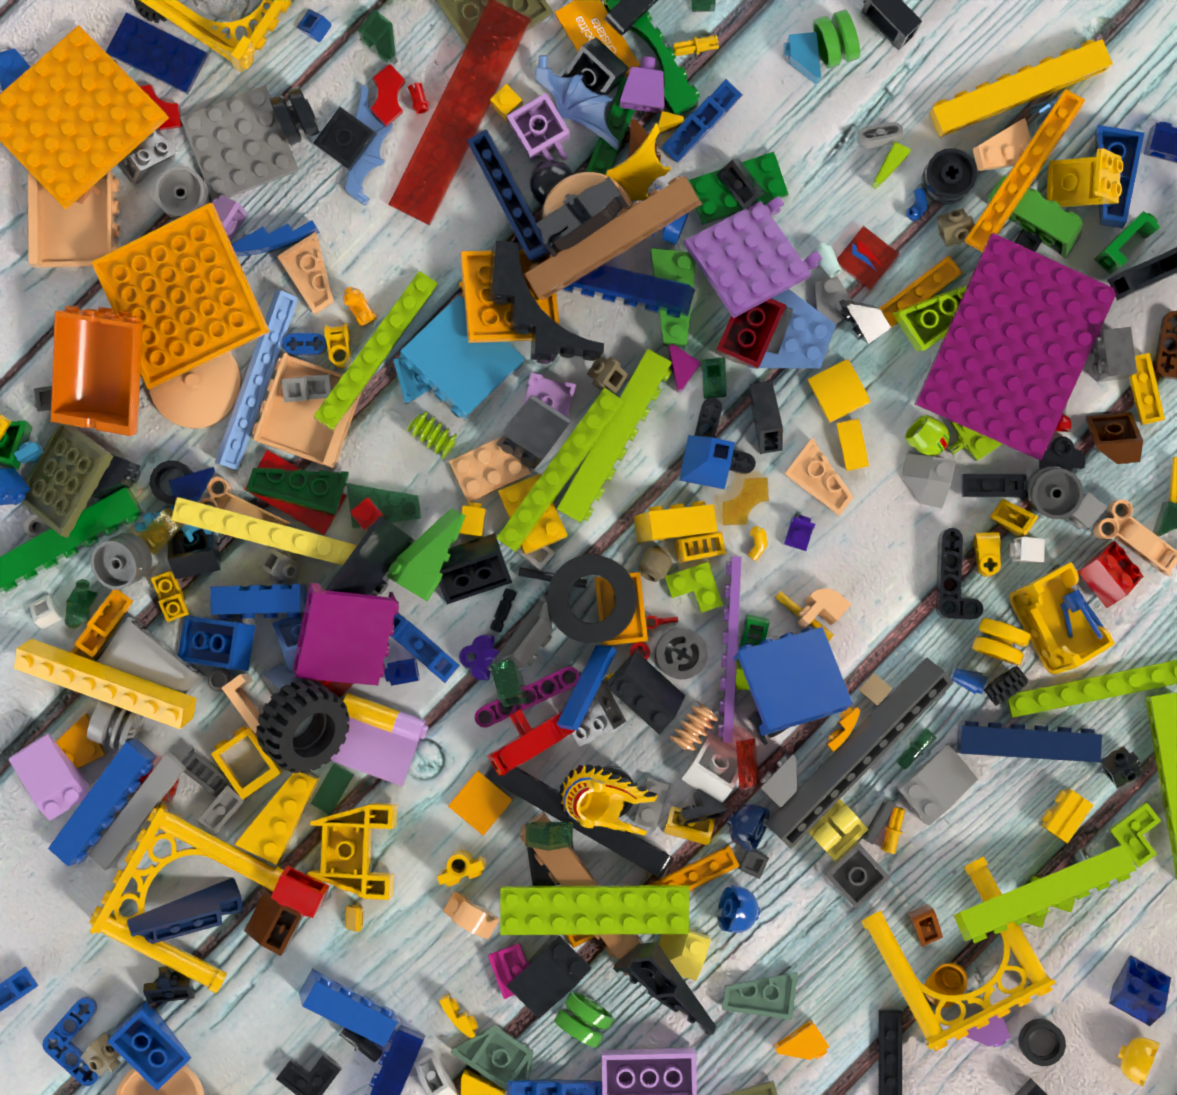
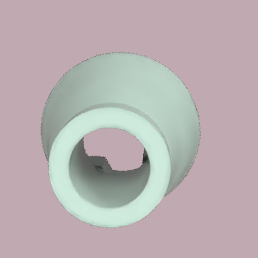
M824 242L812 250L811 254L818 251L822 257L818 264L831 278L841 273L842 269L831 245Z

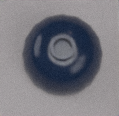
M746 804L740 807L736 813L732 812L728 818L727 825L730 826L729 834L733 842L738 847L752 853V848L756 849L765 834L767 827L764 826V819H769L770 811L760 805Z

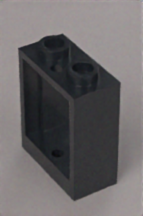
M902 0L863 1L864 6L861 12L898 50L916 35L922 20Z

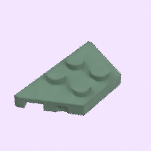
M496 1024L478 1033L475 1037L469 1038L453 1047L450 1052L505 1091H507V1081L530 1080L533 1050Z

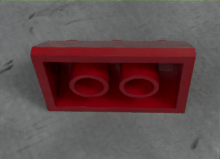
M771 298L735 318L731 315L715 354L735 363L759 369L786 308V304Z

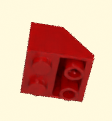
M1115 540L1086 562L1078 571L1079 575L1106 608L1126 597L1144 577L1139 567L1130 560L1125 550Z
M287 865L279 877L271 899L281 906H288L298 911L302 916L314 918L327 897L330 885Z

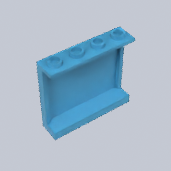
M460 295L400 351L401 363L408 370L413 369L418 374V380L425 386L429 385L434 390L433 394L441 402L446 401L451 406L450 411L457 418L462 417L465 421L468 419L469 414L515 370L517 371L525 361V358L508 342L468 343L465 301Z

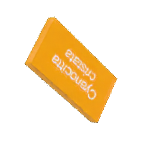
M574 0L554 12L577 52L582 45L597 37L629 67L624 77L629 75L631 67L641 68L623 36L605 21L608 12L601 0Z

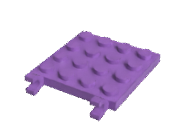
M780 197L773 199L766 206L760 201L684 241V246L733 318L808 279L811 275L809 270L818 267V262L822 260V257L816 251L802 261L772 218L773 215L781 212L780 207L784 205Z

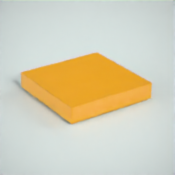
M477 770L448 807L484 836L513 799Z

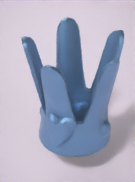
M1056 95L1049 97L1047 101L1031 105V107L1035 108L1030 110V114L1039 112L1040 115H1043L1037 121V125L1044 122L1059 99Z

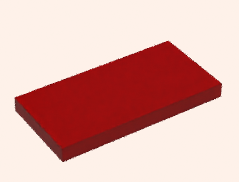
M268 450L257 468L289 471L302 470ZM251 493L323 535L327 533L335 519V516ZM343 493V496H342V499H341V502H340V505H339V508H338L337 513L339 512L341 506L343 505L345 499H346L347 496H348V495H346V494H344V493Z

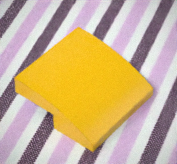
M849 359L807 379L808 385L816 396L819 406L829 423L871 403Z

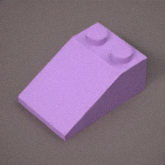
M48 733L9 757L11 765L35 805L49 821L83 801L89 793L90 783Z

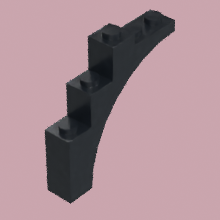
M496 240L491 254L488 301H494L498 305L511 303L509 330H514L517 334L522 335L532 333L530 359L537 360L540 364L553 362L558 354L564 358L579 356L588 361L599 359L604 353V343L588 340L569 332L554 322L535 301L523 277L519 260V243Z
M1177 247L1108 279L1109 285L1114 288L1117 301L1176 275Z

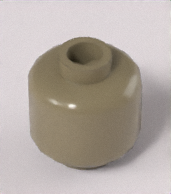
M656 546L655 548L646 549L638 565L642 577L652 582L664 579L672 565V558L663 547Z

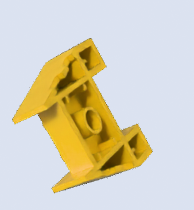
M374 802L311 821L310 825L322 826L321 869H313L308 872V875L344 891L357 894L364 899L390 900L394 897L395 873L370 872L372 828L394 829L397 827L398 803Z

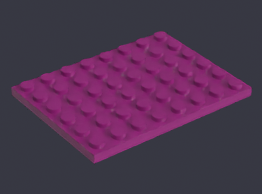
M991 233L914 405L1030 457L1042 460L1096 337L1115 299L1114 288L997 234Z

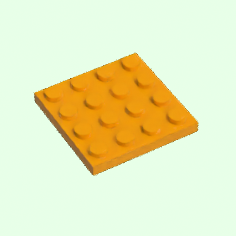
M519 250L523 277L531 295L540 308L554 322L559 324L556 293L544 301L537 297L525 276V273L530 271L529 267L533 263L529 260L524 250ZM461 251L460 259L468 343L531 341L532 333L522 335L517 334L514 330H509L511 303L498 305L494 301H488L492 251ZM546 257L539 262L543 263L544 261L548 260L549 257Z

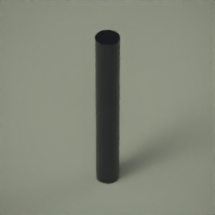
M520 567L518 576L551 582L555 573L540 572L539 570ZM580 578L573 586L586 588L588 579Z

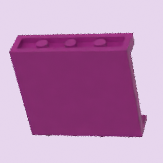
M310 583L293 663L296 678L378 686L380 677H383L385 672L384 658L388 657L389 636H392L394 633L393 618L399 611V602L396 600L393 592H389L388 597L327 591L322 590L320 584Z

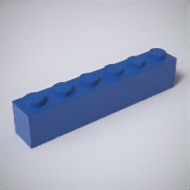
M138 739L126 741L48 849L67 866L76 863L81 864L87 858L89 848L97 844L101 839L100 833L103 829L108 828L115 819L113 817L114 814L126 805L128 795L136 791L140 786L139 780L142 776L152 770L154 767L152 763L157 756Z

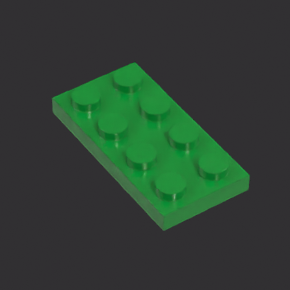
M774 151L742 162L766 192L765 195L752 205L760 201L766 204L777 197L784 198L789 195ZM720 170L689 180L702 203L696 207L702 225L744 210L716 175Z

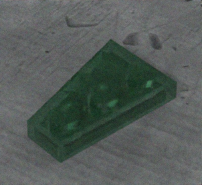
M346 483L350 511L368 497L385 516V519L391 523L422 519L418 495ZM351 515L353 529L362 528Z

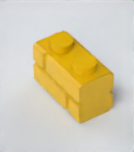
M1066 788L1065 791L1060 790L1054 799L1056 804L1052 810L1047 809L1042 815L1041 820L1043 823L1041 827L1068 844L1094 805L1072 789Z

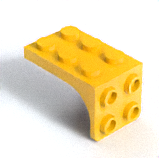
M1100 148L1097 149L1096 157L1049 161L1046 200H1053L1061 207L1119 203V196L1122 192L1120 173L1123 171L1121 156Z

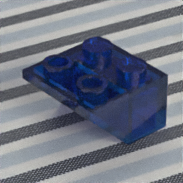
M1130 955L1112 986L1109 1004L1151 1026L1166 1011L1171 977Z

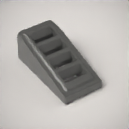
M194 748L181 762L186 767L184 773L215 797L229 781L223 771ZM195 758L198 759V762L190 769L188 766ZM204 764L206 767L197 775V770ZM210 770H212V775L207 779V781H204L203 778ZM217 776L221 777L214 787L210 786Z

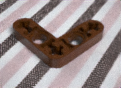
M1171 311L1165 314L1161 321L1154 370L1159 377L1177 380V335L1173 334L1177 332V325L1173 327L1172 333L1166 334V332L1171 331L1172 323L1168 322V320L1174 316L1175 321H1177V311ZM1166 338L1174 340V350L1169 351L1164 347ZM1162 354L1174 355V357L1168 358L1167 364L1171 366V369L1164 372L1165 369L1161 367V364L1166 362L1167 356L1162 357Z

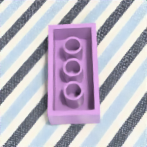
M695 1048L602 1050L603 1095H697Z

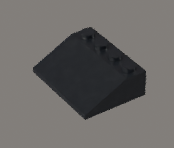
M380 515L325 590L372 596L381 595L388 587L387 582L389 578L386 575L391 564L416 540Z

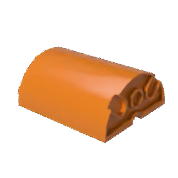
M65 306V310L55 311L51 422L83 428L91 427L99 431L126 436L137 434L143 320L138 316H132V311L120 310L118 313H114L112 308L99 307L98 310H79L77 306Z

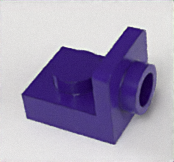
M798 515V518H791L783 545L807 551L811 534L816 524L811 523V518L803 515Z

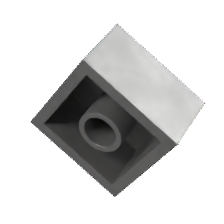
M1131 327L1106 329L1099 332L1091 349V354H1094L1095 359L1092 370L1093 375L1097 377V382L1126 379L1136 374L1137 369Z
M857 841L836 861L831 862L822 871L856 910L891 878Z

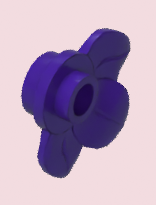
M480 635L476 637L471 645L465 646L459 653V661L462 666L469 668L472 676L478 680L490 679V671L487 670V667L499 653L498 650L492 648L495 640L493 635ZM470 652L475 656L473 661H469L467 658Z

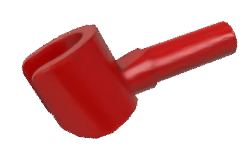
M648 616L646 618H654L656 621L655 626L647 627L648 629H656L659 625L678 622V616L669 618Z

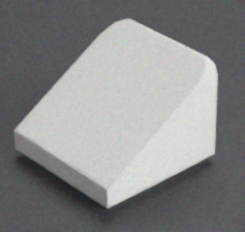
M49 594L29 604L33 620L41 629L61 620V615Z

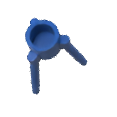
M1079 589L1062 596L1064 602L1060 606L1063 610L1068 637H1073L1068 612L1070 609L1072 613L1081 610L1097 637L1101 639L1102 634L1097 626H1104L1085 601Z

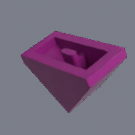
M672 344L669 345L668 350L677 393H680L684 390L701 362Z

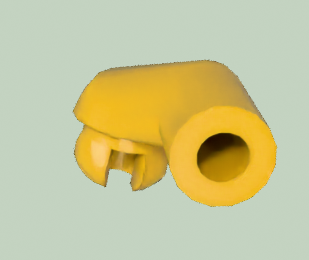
M754 526L750 530V535L753 537L755 545L747 555L755 562L768 546L766 531L758 526Z

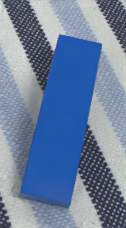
M725 79L713 94L708 96L695 112L686 118L661 148L678 163L726 115L743 94L730 81Z
M313 220L295 230H292L287 223L269 234L264 227H261L231 245L237 257L252 256L297 244L312 233L316 232L318 234L320 232Z
M563 1079L507 1081V1095H603L602 1081Z

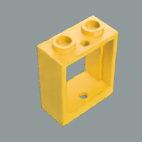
M245 726L233 733L235 737L227 742L224 739L215 745L214 748L216 750L211 753L242 800L284 772L277 763L262 751V747L259 746L257 741V733H254L250 727L246 728ZM248 736L270 767V770L243 787L221 754Z

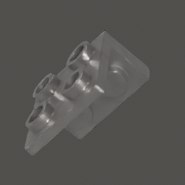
M157 128L118 164L133 184L136 185L142 182L148 169L174 157L176 151Z
M605 681L601 682L578 731L576 730L572 733L578 746H583L627 722L610 690L604 685ZM568 701L558 706L559 711L564 710Z

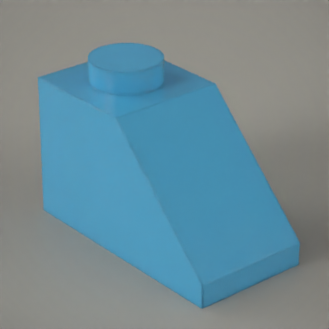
M817 33L790 34L787 42L784 43V55L789 57V64L814 84L819 83L821 70Z

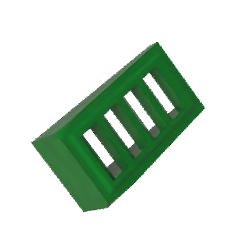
M747 614L739 648L745 646L746 642L759 645L761 641L766 640L770 624L769 619ZM753 624L762 626V630L750 627V625ZM748 633L760 635V639L748 637Z

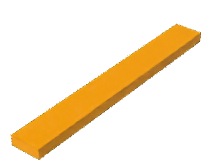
M1067 89L1063 91L966 237V244L983 252L990 234L998 235L1085 104L1084 98Z
M727 845L648 885H689V891L740 867L730 845ZM567 935L573 948L595 938L594 935Z

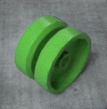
M844 9L833 13L831 20L827 16L813 20V32L817 33L818 51L826 68L839 66L842 58L846 62L860 58L857 31L847 10Z
M571 991L565 1000L568 1009H560L554 1022L572 1037L588 1046L597 1048L603 1039L600 1029H609L614 1021V1016L590 998Z

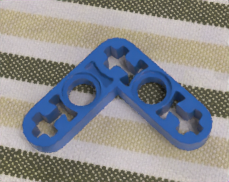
M87 996L82 997L70 1008L44 1038L42 1046L44 1051L80 1084L91 1086L98 1081L100 1076L93 1071V1078L86 1079L84 1077L86 1075L85 1071L90 1070L87 1063L78 1072L75 1070L84 1062L80 1058L83 1052L71 1042L97 1011L96 1001ZM88 1003L90 1005L88 1008L90 1012L86 1011L80 1018L76 1016L83 1008L81 1004ZM68 1019L73 1020L76 1024V1029L73 1032H68L64 1028V1022ZM55 1038L58 1039L57 1045L60 1048H58L57 1046L51 1048V1040H54ZM66 1046L68 1049L60 1056L58 1053ZM67 1053L76 1054L78 1060L75 1065H70L66 1062Z

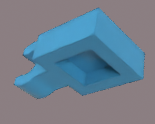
M29 441L18 447L19 450L14 454L19 462L25 464L30 460L33 463L37 462L44 451L40 444Z

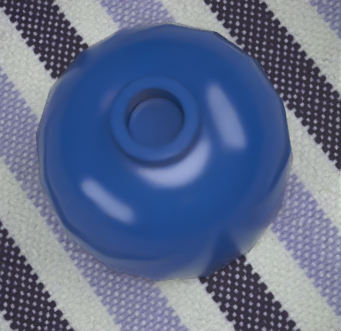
M731 885L732 887H726L721 895L718 909L722 908V917L717 916L718 924L722 931L742 933L749 930L755 921L759 919L760 908L752 892L746 888Z

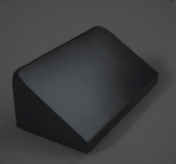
M738 158L732 159L716 174L743 209L750 207L766 194Z

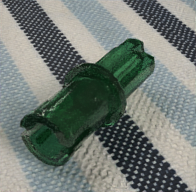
M926 728L913 743L909 742L910 746L896 759L897 764L901 768L907 769L920 755H924L923 752L937 737Z

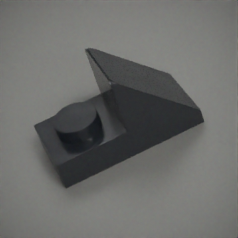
M697 789L693 794L695 805L682 808L676 819L678 826L719 818L727 812V806L704 791Z

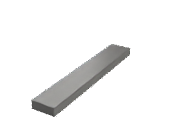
M170 752L165 754L89 853V856L104 870L110 868L147 820L153 808L157 807L185 771L186 767Z

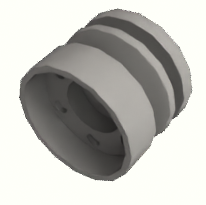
M100 700L92 714L87 730V738L91 741L105 744L111 736L110 747L115 749L119 746L120 750L126 741L137 739L144 716L126 709L121 710L120 707Z

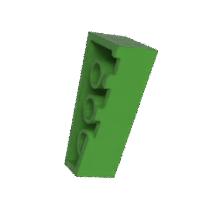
M1003 175V177L995 186L991 194L988 196V204L990 203V201L992 200V198L994 197V195L996 194V192L998 191V189L1000 188V186L1002 185L1007 176ZM1032 188L1026 191L1008 218L1012 222L1018 220L1020 222L1019 225L1029 233H1037L1043 240L1042 243L1050 248L1051 245H1054L1060 249L1059 255L1065 259L1081 238L1083 223L1081 218L1074 212L1070 211L1068 213L1064 211L1057 202L1053 200L1047 201L1042 198L1041 194Z
M651 248L650 256L663 346L669 347V345L674 344L678 348H686L696 262L689 252Z

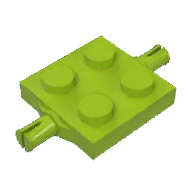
M950 423L956 431L958 441L947 447L948 450H952L950 451L952 455L965 448L970 452L974 460L978 461L1002 445L957 423Z

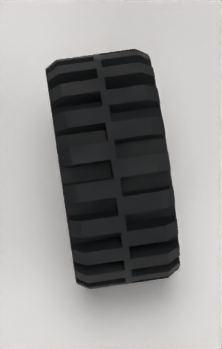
M307 679L302 680V682L298 680L291 682L290 686L284 685L281 687V691L274 693L270 697L269 703H265L262 708L264 711L262 714H259L257 741L259 746L262 747V751L284 770H288L291 773L310 772V769L314 771L321 768L322 764H327L331 761V757L334 754H338L340 751L339 747L341 744L344 745L346 741L345 734L349 732V724L347 722H350L346 704L323 684ZM313 715L308 728L301 735L293 738L301 722Z

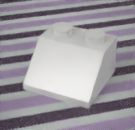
M708 735L688 766L682 780L722 803L733 790L748 759L711 735Z

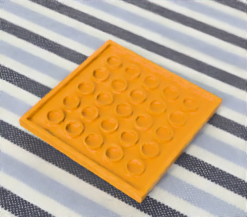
M80 25L74 28L0 94V142L65 210L169 119L167 114Z
M208 203L91 262L113 312L118 313L120 310L132 311V316H138L143 320L141 375L147 389H153L270 333L213 203Z

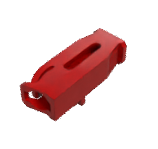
M521 709L509 715L519 736L487 755L498 776H503L508 771L525 763L575 732L576 730L562 729L557 725L563 711L554 714L531 728Z

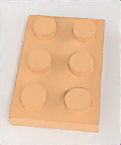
M499 438L449 461L468 503L531 475L526 465L513 455L505 453L496 445Z

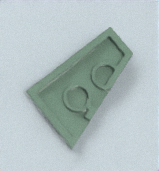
M798 972L725 985L722 1010L792 1020Z

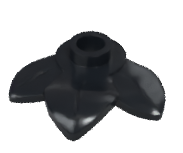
M1060 436L1052 441L1050 448L1045 451L1042 460H1039V469L1046 466H1058L1072 472L1073 468H1085V457L1082 451L1074 448L1070 438ZM1059 444L1065 445L1066 449L1064 452L1058 450Z

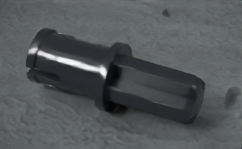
M344 1028L339 1034L340 1037H343L355 1047V1051L359 1050L372 1062H376L383 1053L382 1050L367 1038L347 1028Z

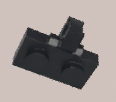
M168 966L159 967L158 979H155L153 983H145L143 987V993L148 1004L195 998V989L191 979L171 977V971Z

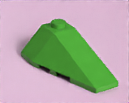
M452 508L448 510L397 557L396 561L391 564L386 577L428 602L443 574L439 573L443 562H448L449 546L456 541L465 515Z

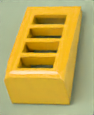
M722 532L674 541L678 563L726 554ZM711 538L715 540L717 551L713 552ZM702 540H705L707 553H704ZM693 542H696L697 555L694 552ZM685 543L687 545L688 556L686 554Z

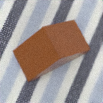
M929 904L907 913L922 947L943 938L936 913Z

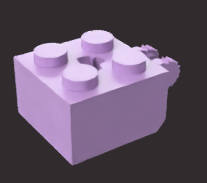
M547 93L507 115L508 124L530 161L542 155L545 160L554 161L548 152L554 148L563 161L568 159L561 144L570 139V132ZM539 124L540 127L543 125V129L540 131L535 130V125Z

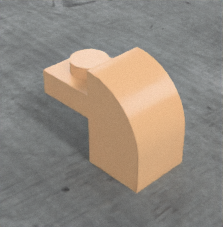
M827 588L816 590L803 600L807 605L798 613L801 618L796 624L804 629L819 614L829 625H832L838 621L852 604L835 590Z
M456 891L453 892L443 909V912L451 917L454 923L486 939L490 938L500 920L486 908L472 903Z

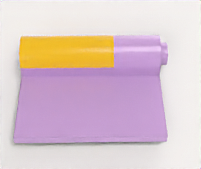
M347 693L343 702L346 704L347 712L349 713L350 722H347L349 724V732L345 734L346 741L344 745L341 744L339 747L340 751L337 755L334 754L331 757V761L403 787L420 738L425 739L429 726L425 725L426 720Z

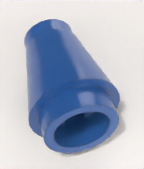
M956 668L952 681L973 694H982L988 677L984 676L981 672Z

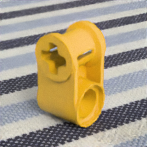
M348 323L337 327L324 326L330 361L338 369L347 368L352 362ZM344 352L346 353L345 359L341 362L335 361L336 354Z
M999 532L974 534L976 568L978 573L984 577L995 575L1001 568ZM988 560L989 564H993L994 568L990 569V571H988L987 567H984V564L987 563Z

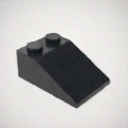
M531 395L507 423L496 445L505 453L519 459L524 465L535 469L565 431L571 420Z
M552 935L510 980L506 987L540 1019L570 992L592 967L559 935Z

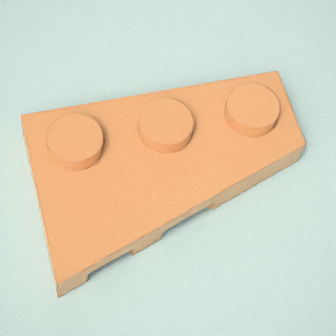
M1025 118L973 148L978 171L1014 167L1031 141Z
M316 232L277 256L315 315L334 303Z
M812 437L784 475L836 515L840 516L853 499V495L834 471Z

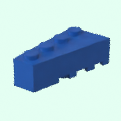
M1102 125L1097 126L1095 131L1096 152L1097 149L1104 148L1121 156L1123 161V171L1120 173L1122 192L1119 196V203L1099 205L1100 225L1123 229L1127 223L1144 132Z
M313 968L299 991L302 1007L385 1047L398 1024L396 1015H394L395 1012L386 1006H378L372 999L355 993L350 988L339 984Z

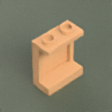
M249 673L240 674L222 687V690L252 731L257 733L258 718L261 713L243 690L254 680Z

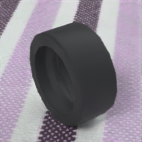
M167 460L153 469L149 485L152 493L158 500L167 504H175L177 497L188 500L193 495L196 489V478L194 472L187 465L179 461ZM170 469L181 471L186 478L184 491L176 496L165 494L159 485L162 474Z
M1033 1019L1026 1023L1020 1031L1018 1038L1019 1048L1023 1055L1033 1064L1051 1066L1064 1055L1066 1049L1065 1036L1061 1029L1051 1021ZM1037 1029H1047L1055 1037V1048L1046 1056L1035 1055L1029 1048V1037Z

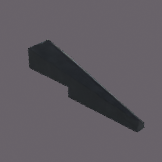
M657 942L638 944L615 963L614 971L617 973L623 971L630 976V982L642 984L653 998L674 1012H678V1010L688 1016V1022L691 1024L695 1023V1021L705 1029L707 1035L714 1034L717 1026Z

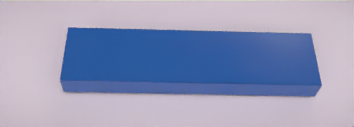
M595 646L557 722L560 728L578 731L617 652L612 646Z

